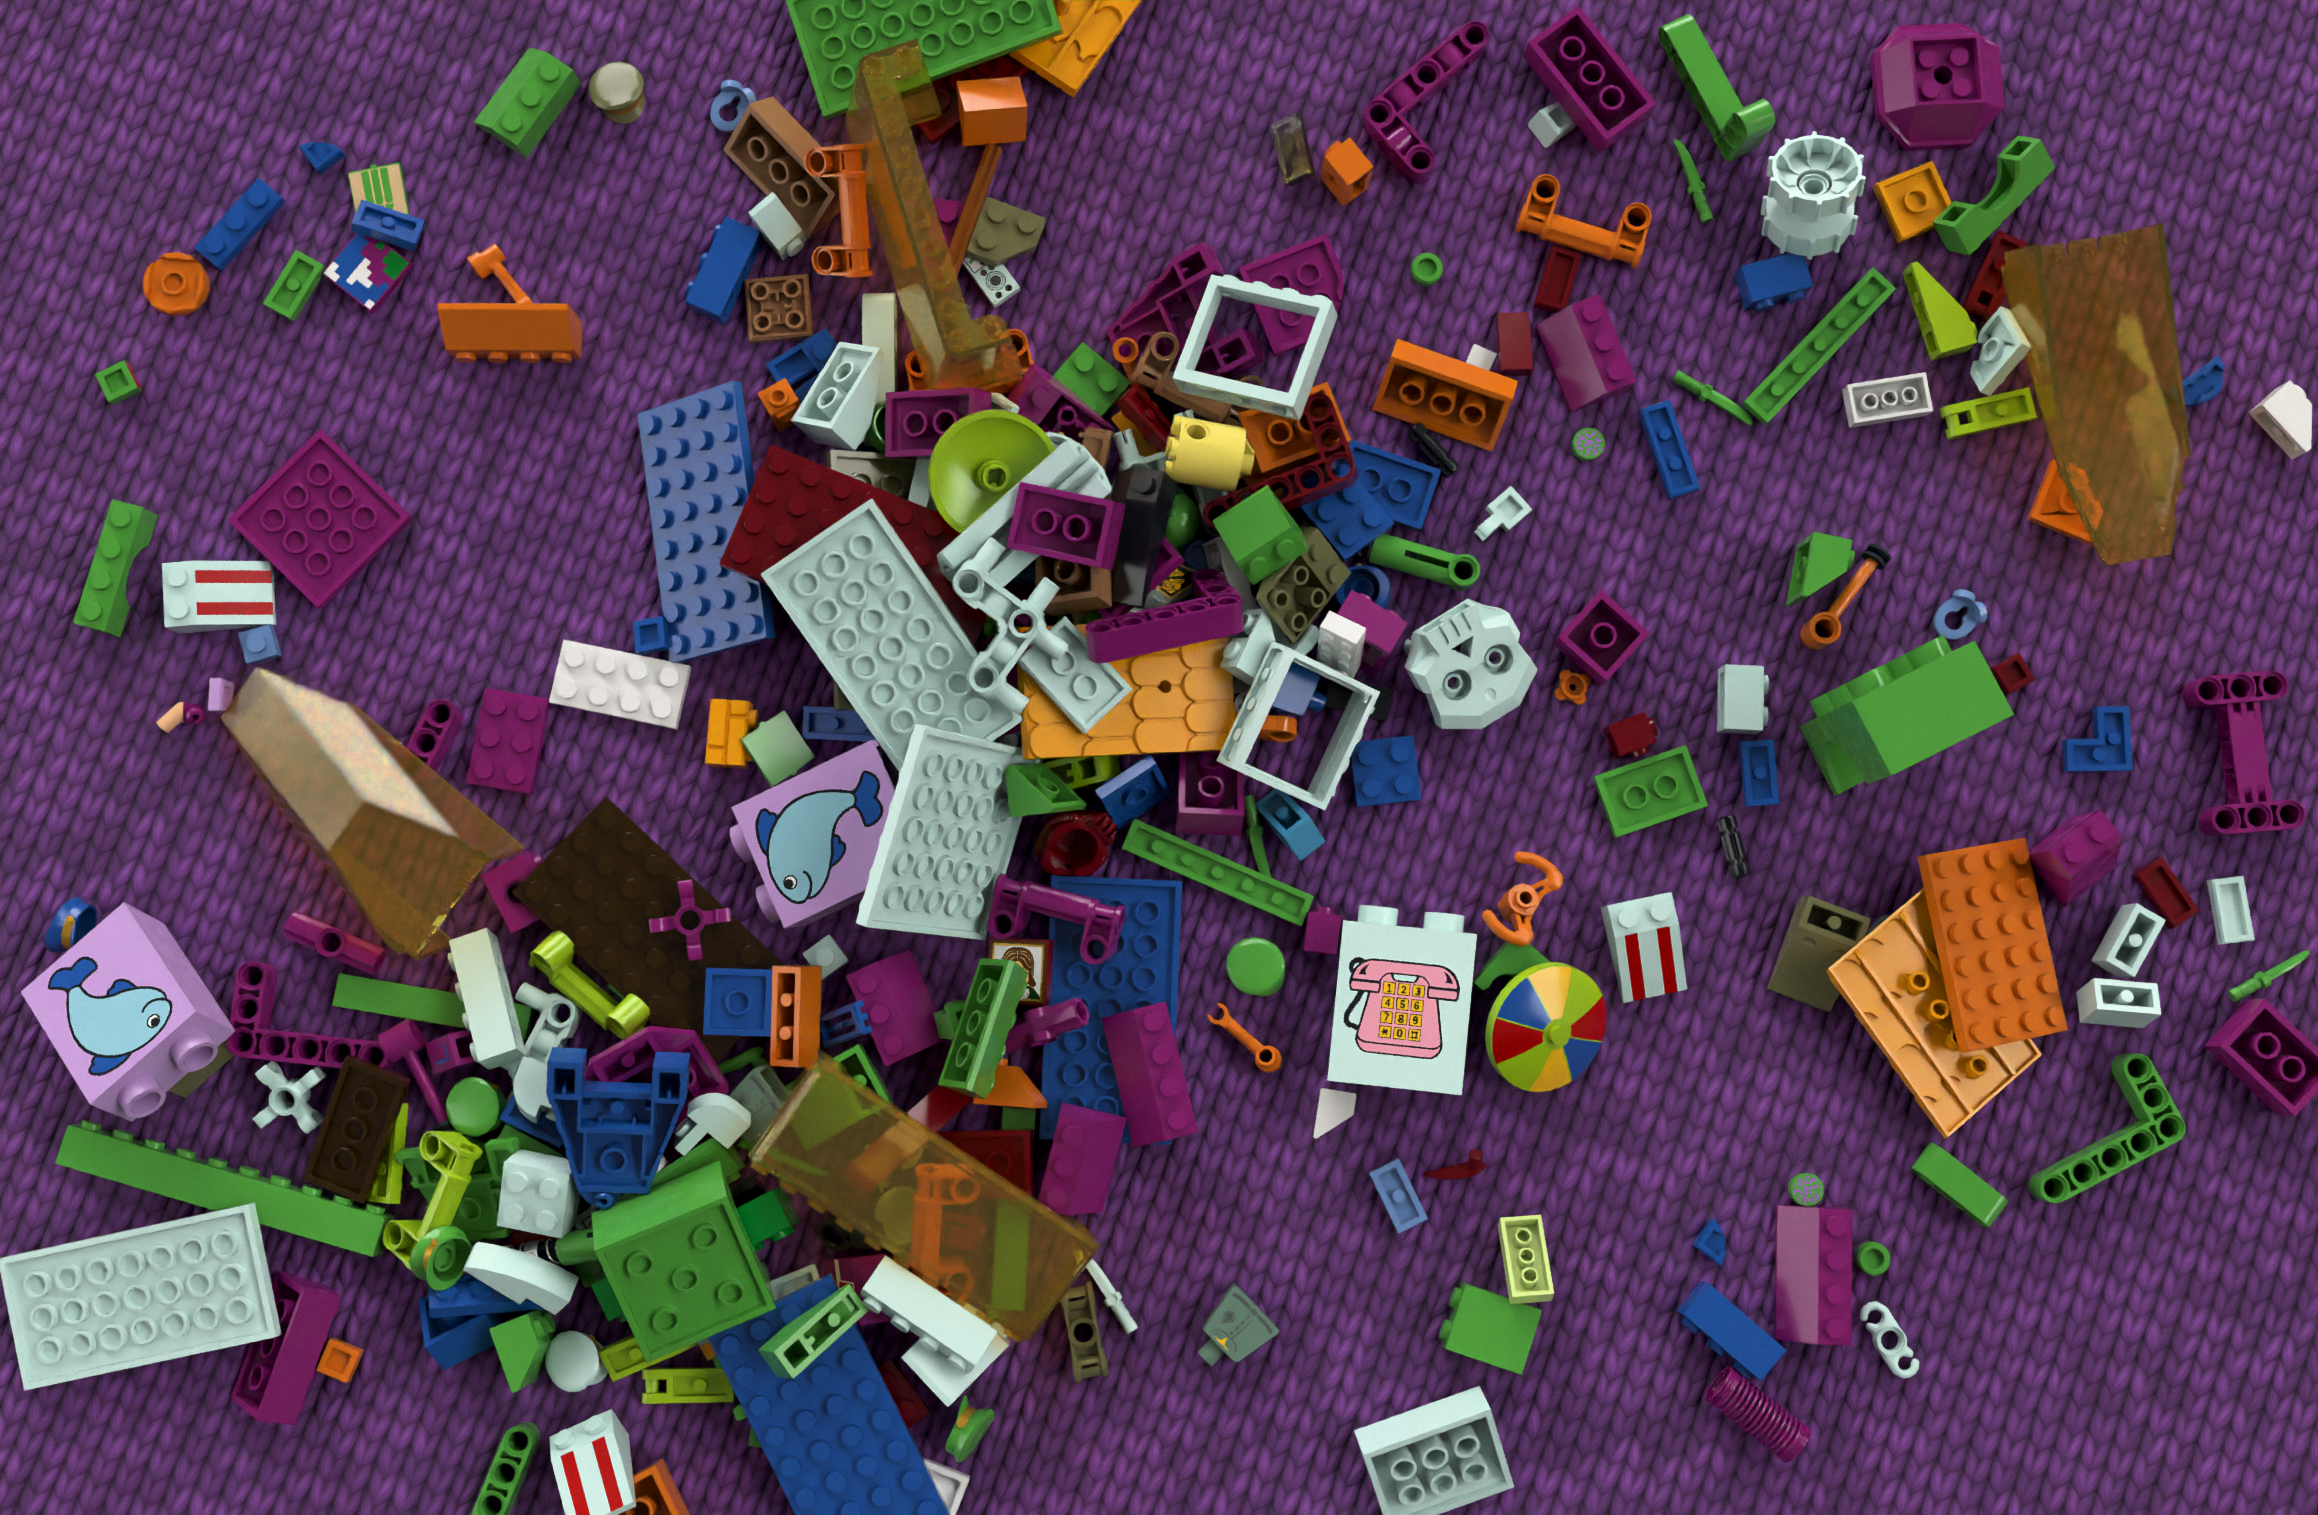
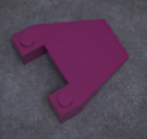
M1203 242L1174 257L1157 280H1153L1147 287L1148 290L1136 303L1133 302L1106 331L1112 345L1123 337L1131 338L1137 343L1139 352L1135 359L1136 363L1143 354L1152 335L1164 331L1172 333L1179 341V351L1170 368L1171 371L1175 372L1202 301L1199 291L1207 287L1211 274L1221 277L1226 275L1214 248ZM1213 321L1194 371L1219 377L1239 376L1263 363L1266 359L1253 332L1240 328L1230 335L1221 338ZM1161 337L1157 340L1155 349L1159 355H1167L1172 349V343L1167 337ZM1126 345L1119 347L1120 355L1126 357L1129 354V348Z

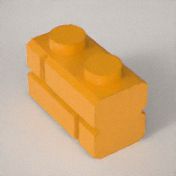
M710 699L705 764L711 767L748 769L749 761H753L740 739L749 734L751 729H756L758 725V710H753V704L750 701Z

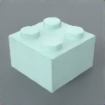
M519 1149L504 1161L497 1226L562 1239L576 1225L580 1195L568 1159Z

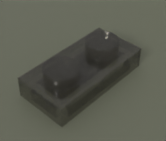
M1292 113L1272 124L1271 128L1284 185L1293 186L1315 175L1302 114Z

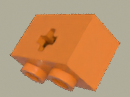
M1349 137L1343 143L1336 141L1325 151L1320 178L1344 207L1368 189L1374 166Z

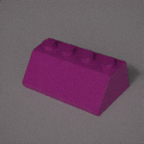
M1166 1001L1103 1017L1102 1023L1133 1147L1197 1133L1198 1129Z
M1776 1205L1774 1339L1817 1345L1851 1346L1852 1210L1843 1207Z
M276 1270L272 1281V1289L282 1335L250 1343L230 1399L258 1421L295 1425L298 1415L304 1408L305 1395L309 1384L315 1377L316 1364L321 1350L327 1344L328 1331L332 1319L338 1313L341 1295L326 1285Z

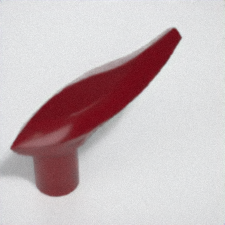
M1473 1149L1470 1151L1467 1162L1449 1165L1438 1170L1424 1172V1177L1444 1180L1466 1179L1479 1174L1487 1165L1482 1162V1151Z

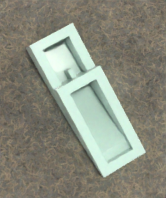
M477 1242L473 1246L463 1268L465 1272L516 1303L521 1304L527 1298L554 1315L570 1302L579 1279L578 1276L542 1258L519 1250Z

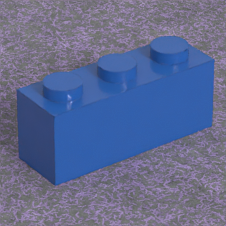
M725 216L722 224H717L711 238L713 243L708 253L704 252L698 264V270L700 271L695 281L691 280L684 294L685 302L691 311L723 325H726L745 285L744 279L748 278L765 242L759 230Z
M1701 1281L1677 1310L1684 1317L1681 1323L1695 1335L1701 1331L1710 1340L1706 1345L1720 1357H1723L1725 1354L1730 1356L1735 1361L1732 1367L1746 1379L1753 1376L1762 1381L1786 1352L1785 1348L1705 1281Z

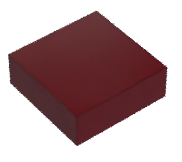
M2019 652L1990 667L2004 696L2010 695L2035 680Z

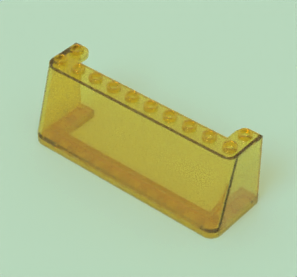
M913 39L869 53L860 60L845 117V125L851 144H864V149L861 150L862 171L866 172V193L927 390L973 387L986 390L1024 378L1025 376L1006 322L996 315H986L970 321L910 129L912 125L943 116L918 40Z
M819 1048L749 1148L750 1166L764 1176H767L770 1172L780 1179L779 1186L793 1195H796L799 1191L809 1198L807 1204L822 1214L826 1210L837 1217L835 1222L851 1233L854 1229L865 1235L863 1240L874 1249L880 1251L884 1247L894 1254L891 1259L907 1270L910 1266L914 1267L922 1273L920 1278L934 1288H937L940 1284L950 1291L948 1294L949 1298L963 1307L966 1303L978 1309L976 1315L990 1325H993L996 1321L1005 1329L1004 1334L1017 1343H1021L1023 1339L1029 1342L1101 1246V1243L1091 1229L1071 1216H1060L847 1074L846 1066Z

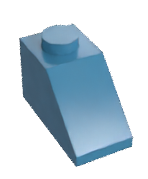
M1275 788L1256 803L1257 811L1299 861L1326 842L1312 819L1287 793Z

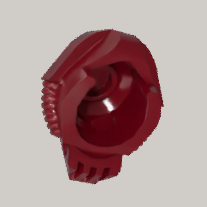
M1073 810L1057 813L1053 816L1048 815L1035 844L1038 864L1047 874L1093 875L1095 871L1103 866L1109 856L1108 845L1114 841L1117 825L1106 813Z

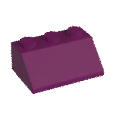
M1601 294L1574 303L1535 326L1570 413L1629 392L1637 382Z
M910 950L882 959L846 975L856 1001L863 1000L864 1007H861L860 1010L862 1014L867 1013L869 1019L865 1021L867 1026L871 1025L873 1032L870 1033L885 1067L949 1040L939 1038L933 1014L937 1010Z
M1062 1102L1036 1208L1068 1216L1103 1211L1126 1117Z

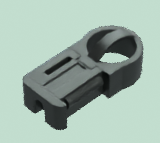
M836 1213L829 1215L818 1228L820 1241L824 1246L835 1251H850L854 1247L875 1250V1253L878 1254L887 1243L883 1223L878 1219L843 1216ZM830 1229H838L842 1233L843 1238L834 1235Z

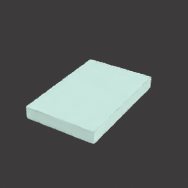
M1064 616L1050 629L1052 633L1069 645L1058 661L1034 644L1016 663L1084 735L1133 688L1108 662L1095 663L1089 660L1087 639Z

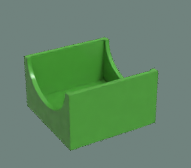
M720 1160L649 1189L648 1194H636L614 1203L609 1209H600L591 1213L594 1251L647 1363L776 1309L768 1269L764 1262H760L749 1240L732 1198Z

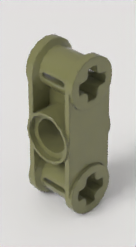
M1091 1280L1086 1281L1085 1285L1067 1289L1064 1286H1059V1297L1063 1316L1066 1320L1076 1384L1081 1383L1082 1379L1100 1375L1104 1378L1109 1377L1105 1350L1102 1347L1096 1315L1097 1308ZM1085 1296L1083 1299L1070 1301L1071 1298ZM1077 1324H1089L1093 1329V1336L1087 1341L1079 1340L1074 1333ZM1094 1363H1097V1364H1098V1365H1093V1366H1088V1367H1082V1366H1084V1365H1089V1364H1094Z

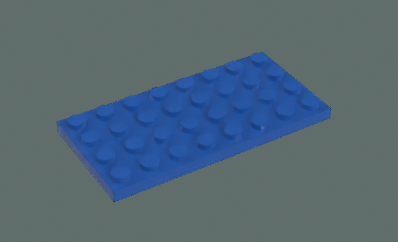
M730 381L638 413L662 610L669 631V661L682 664L775 638L769 586L720 567L719 564L755 482L742 382Z
M1052 875L1051 887L1096 898L1105 905L1117 908L1119 905L1125 906L1126 917L1120 932L1115 955L1108 961L1091 965L1085 962L1080 954V945L1085 925L1050 916L1049 940H1054L1050 1007L1073 998H1081L1088 1008L1090 1018L1088 1019L1087 1026L1059 1035L1058 1040L1043 1046L1041 1094L1048 1103L1047 1108H1040L1039 1139L1053 1140L1062 1102L1126 1117L1102 1023L1103 1017L1166 1001L1176 1041L1182 881ZM1095 940L1093 951L1100 957L1104 954V946L1100 941ZM1127 1119L1120 1143H1132ZM1171 1139L1151 1144L1171 1145Z
M831 1273L776 1300V1309L708 1337L795 1515H950L856 1322L794 1379L777 1377L758 1351L784 1326L839 1289Z

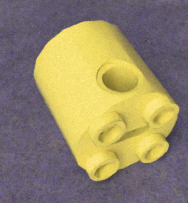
M1174 415L1171 434L1175 435V437L1168 436L1165 456H1168L1170 461L1165 462L1163 471L1177 483L1234 492L1239 478L1244 475L1250 476L1254 462L1255 450L1251 448L1246 439V429Z

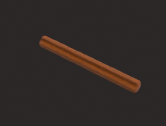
M988 143L983 152L938 278V282L941 285L947 287L955 285L1002 153V148L993 143Z

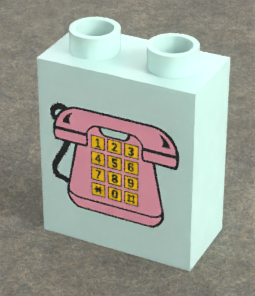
M1359 905L1357 922L1343 920L1327 1081L1462 1095L1477 934L1463 933V915L1425 912L1423 928L1397 926L1398 909Z

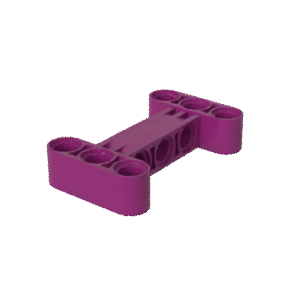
M2278 671L2206 676L2188 682L2182 690V698L2187 706L2194 709L2215 708L2227 805L2208 808L2200 814L2198 820L2199 827L2208 836L2216 837L2284 831L2301 826L2305 820V809L2296 800L2272 801L2260 704L2280 699L2286 695L2289 683L2287 678ZM2264 680L2267 681L2271 687L2270 694L2266 693V691L2263 688ZM2232 683L2239 689L2238 697L2231 691ZM2200 685L2206 689V700L2199 694ZM2281 809L2287 812L2288 818L2286 823L2280 817ZM2249 811L2255 815L2256 821L2254 826L2248 820ZM2217 813L2223 818L2222 828L2216 824L2215 818Z

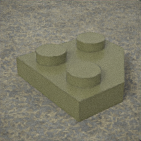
M986 197L965 256L997 267L1007 263L1008 259L1021 254L1027 255L1036 250L1046 218Z

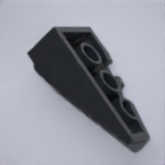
M1132 467L1117 474L1110 500L1125 504L1126 507L1113 569L1111 570L1112 602L1144 609L1179 485L1165 471Z

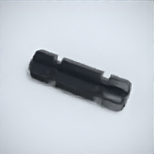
M1421 423L1415 424L1407 432V437L1414 444L1416 442L1419 444L1418 449L1434 466L1438 465L1440 467L1441 474L1445 478L1451 477L1459 469V464L1453 457L1449 459L1447 456L1449 453L1433 435H1427L1428 430Z
M1736 816L1720 817L1717 823L1720 832L1723 831L1724 834L1721 838L1727 861H1731L1732 866H1729L1733 879L1750 875V868L1748 862L1744 861L1746 853L1741 834L1736 830L1738 827Z

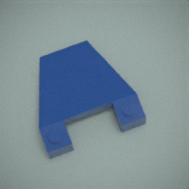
M552 1047L547 1061L546 1095L557 1120V1129L562 1136L566 1148L565 1153L578 1192L648 1194L687 1098L690 1053L656 1052L653 1063L652 1083L586 1081L587 1049Z

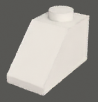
M2290 380L2274 389L2248 412L2291 459L2311 449L2312 403L2306 398L2304 390L2294 385Z

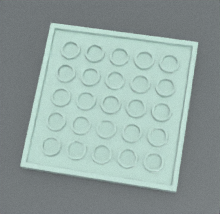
M915 724L913 733L909 738L905 760L899 772V780L893 800L889 805V813L884 830L879 838V846L873 866L869 872L866 890L859 905L856 923L869 928L986 940L988 933L987 921L993 901L995 882L1001 873L1006 874L1023 817H1010L1005 770L1008 765L1039 763L1040 759L1023 760L1022 748Z

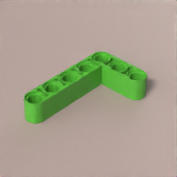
M1686 14L1659 27L1658 36L1662 47L1723 157L1730 162L1759 148L1776 122L1774 111L1769 102L1762 98L1743 108L1698 24L1690 14Z
M2138 1053L2119 1054L2114 1058L2111 1067L2112 1073L2133 1110L2137 1121L2034 1174L2029 1181V1190L2034 1198L2050 1203L2063 1202L2183 1138L2186 1131L2184 1120L2152 1061L2147 1056ZM2131 1060L2137 1066V1071L2133 1076L2128 1072V1064ZM2148 1089L2153 1096V1101L2149 1106L2144 1101V1094ZM2164 1119L2169 1125V1130L2165 1135L2160 1131V1124ZM2135 1134L2140 1139V1146L2137 1150H2134L2131 1145V1139ZM2106 1149L2111 1152L2112 1156L2107 1166L2102 1160V1154ZM2077 1164H2080L2083 1169V1175L2077 1181L2074 1178L2073 1170ZM2051 1179L2054 1183V1191L2047 1196L2044 1185L2047 1180Z
M526 1421L521 1422L505 1433L471 1515H510L540 1442V1430L535 1424ZM517 1431L525 1433L528 1437L527 1447H521L516 1443L515 1434ZM504 1463L510 1464L514 1468V1479H508L503 1475L502 1466ZM490 1496H496L500 1499L502 1504L500 1511H495L490 1507Z

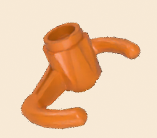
M1518 851L1514 856L1517 863L1528 864L1540 869L1545 873L1546 878L1531 886L1524 883L1515 885L1502 894V899L1498 902L1499 912L1508 922L1512 921L1515 932L1506 928L1491 910H1485L1482 913V918L1489 929L1499 938L1510 944L1525 947L1534 939L1530 921L1535 910L1538 908L1544 895L1557 891L1562 887L1563 875L1544 857L1530 852ZM1542 887L1543 889L1540 890L1538 893L1535 891Z

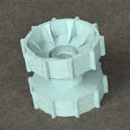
M1815 131L1810 136H1803L1794 140L1785 139L1784 146L1778 150L1775 156H1769L1766 176L1770 177L1768 196L1764 195L1762 199L1760 213L1764 216L1762 236H1768L1780 248V253L1782 254L1786 251L1795 255L1807 256L1811 260L1813 256L1823 255L1831 251L1838 253L1840 246L1847 237L1855 234L1858 216L1854 215V205L1856 197L1863 195L1866 179L1865 176H1862L1864 155H1858L1852 147L1845 143V138L1835 139L1829 136L1817 135Z

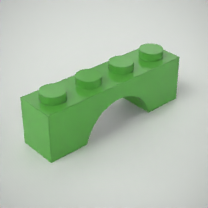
M2018 135L1997 156V176L1989 194L1975 205L1953 201L1932 222L1948 251L1970 255L1977 250L1981 243L2055 169L2041 139Z
M112 499L76 612L74 624L97 632L121 637L130 608L126 598L128 573L137 554L150 544L158 518L157 514L144 507Z

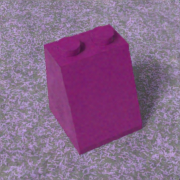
M2101 810L2072 816L2029 850L2032 869L2061 905L2067 907L2116 867L2122 835Z

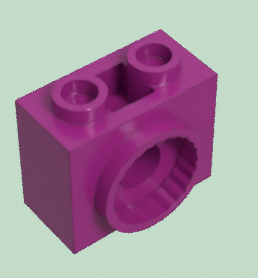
M527 851L481 875L511 934H515L541 921L523 902L515 903L510 896L512 888L521 884L543 861L540 854L534 856L532 851Z

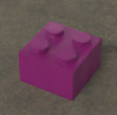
M1600 590L1552 644L1594 682L1601 686L1650 633Z

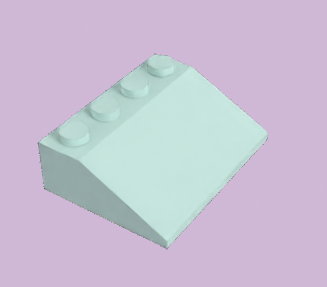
M1480 1386L1354 1430L1383 1515H1439L1514 1488L1494 1418Z

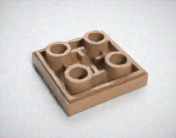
M808 274L744 279L750 344L804 340L814 335Z

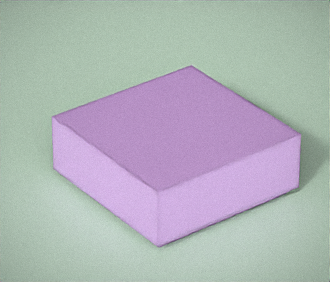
M210 678L209 711L217 714L231 715L233 710V682L222 678Z

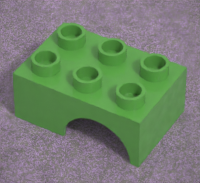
M1942 635L1809 701L1817 718L1799 726V729L1835 796L1864 781L1870 784L1890 777L2014 715L1976 642L1972 641L1952 651L1945 636Z

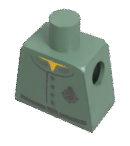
M769 1063L750 1071L729 1095V1097L736 1100L751 1113V1126L741 1135L747 1143L803 1115Z
M1233 1282L1202 1326L1205 1333L1211 1339L1198 1353L1210 1366H1213L1225 1353L1237 1363L1276 1336L1280 1331Z

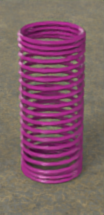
M1731 1366L1724 1368L1709 1385L1705 1394V1400L1712 1406H1715L1716 1409L1719 1408V1411L1721 1413L1724 1412L1725 1416H1729L1730 1420L1734 1419L1735 1424H1738L1740 1428L1743 1427V1430L1748 1431L1749 1435H1753V1438L1757 1439L1759 1443L1762 1442L1763 1446H1767L1768 1450H1772L1773 1454H1777V1457L1784 1463L1795 1459L1809 1441L1811 1429L1807 1425L1793 1417L1781 1405L1778 1406L1777 1402H1774L1762 1390L1759 1391L1758 1387H1754L1753 1383H1750L1743 1375L1740 1376V1373ZM1741 1385L1739 1390L1733 1395L1736 1388ZM1750 1392L1749 1397L1743 1402L1746 1395ZM1730 1399V1401L1727 1403L1726 1407H1725L1724 1409H1722L1723 1406H1724V1404H1726V1402ZM1760 1400L1759 1404L1753 1409L1756 1402ZM1733 1405L1731 1411L1727 1413L1728 1409ZM1739 1407V1409L1737 1410L1736 1414L1732 1417V1414H1733V1413L1736 1411V1409ZM1768 1407H1770V1408H1769V1411L1763 1416V1414L1765 1413L1766 1409H1767ZM1743 1412L1740 1419L1737 1420V1417ZM1779 1415V1418L1773 1423L1776 1416ZM1752 1420L1750 1426L1746 1428L1747 1424ZM1789 1422L1788 1426L1783 1430L1785 1424Z

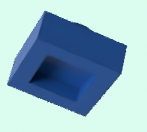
M664 616L633 621L635 653L645 655L669 650L668 624Z

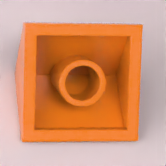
M1019 76L956 81L962 147L987 145L988 143L1024 142L1026 140L1028 106Z

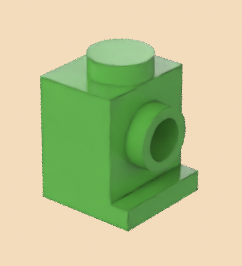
M963 1000L948 1002L943 1005V1010L933 1013L939 1038L953 1040L965 1005Z

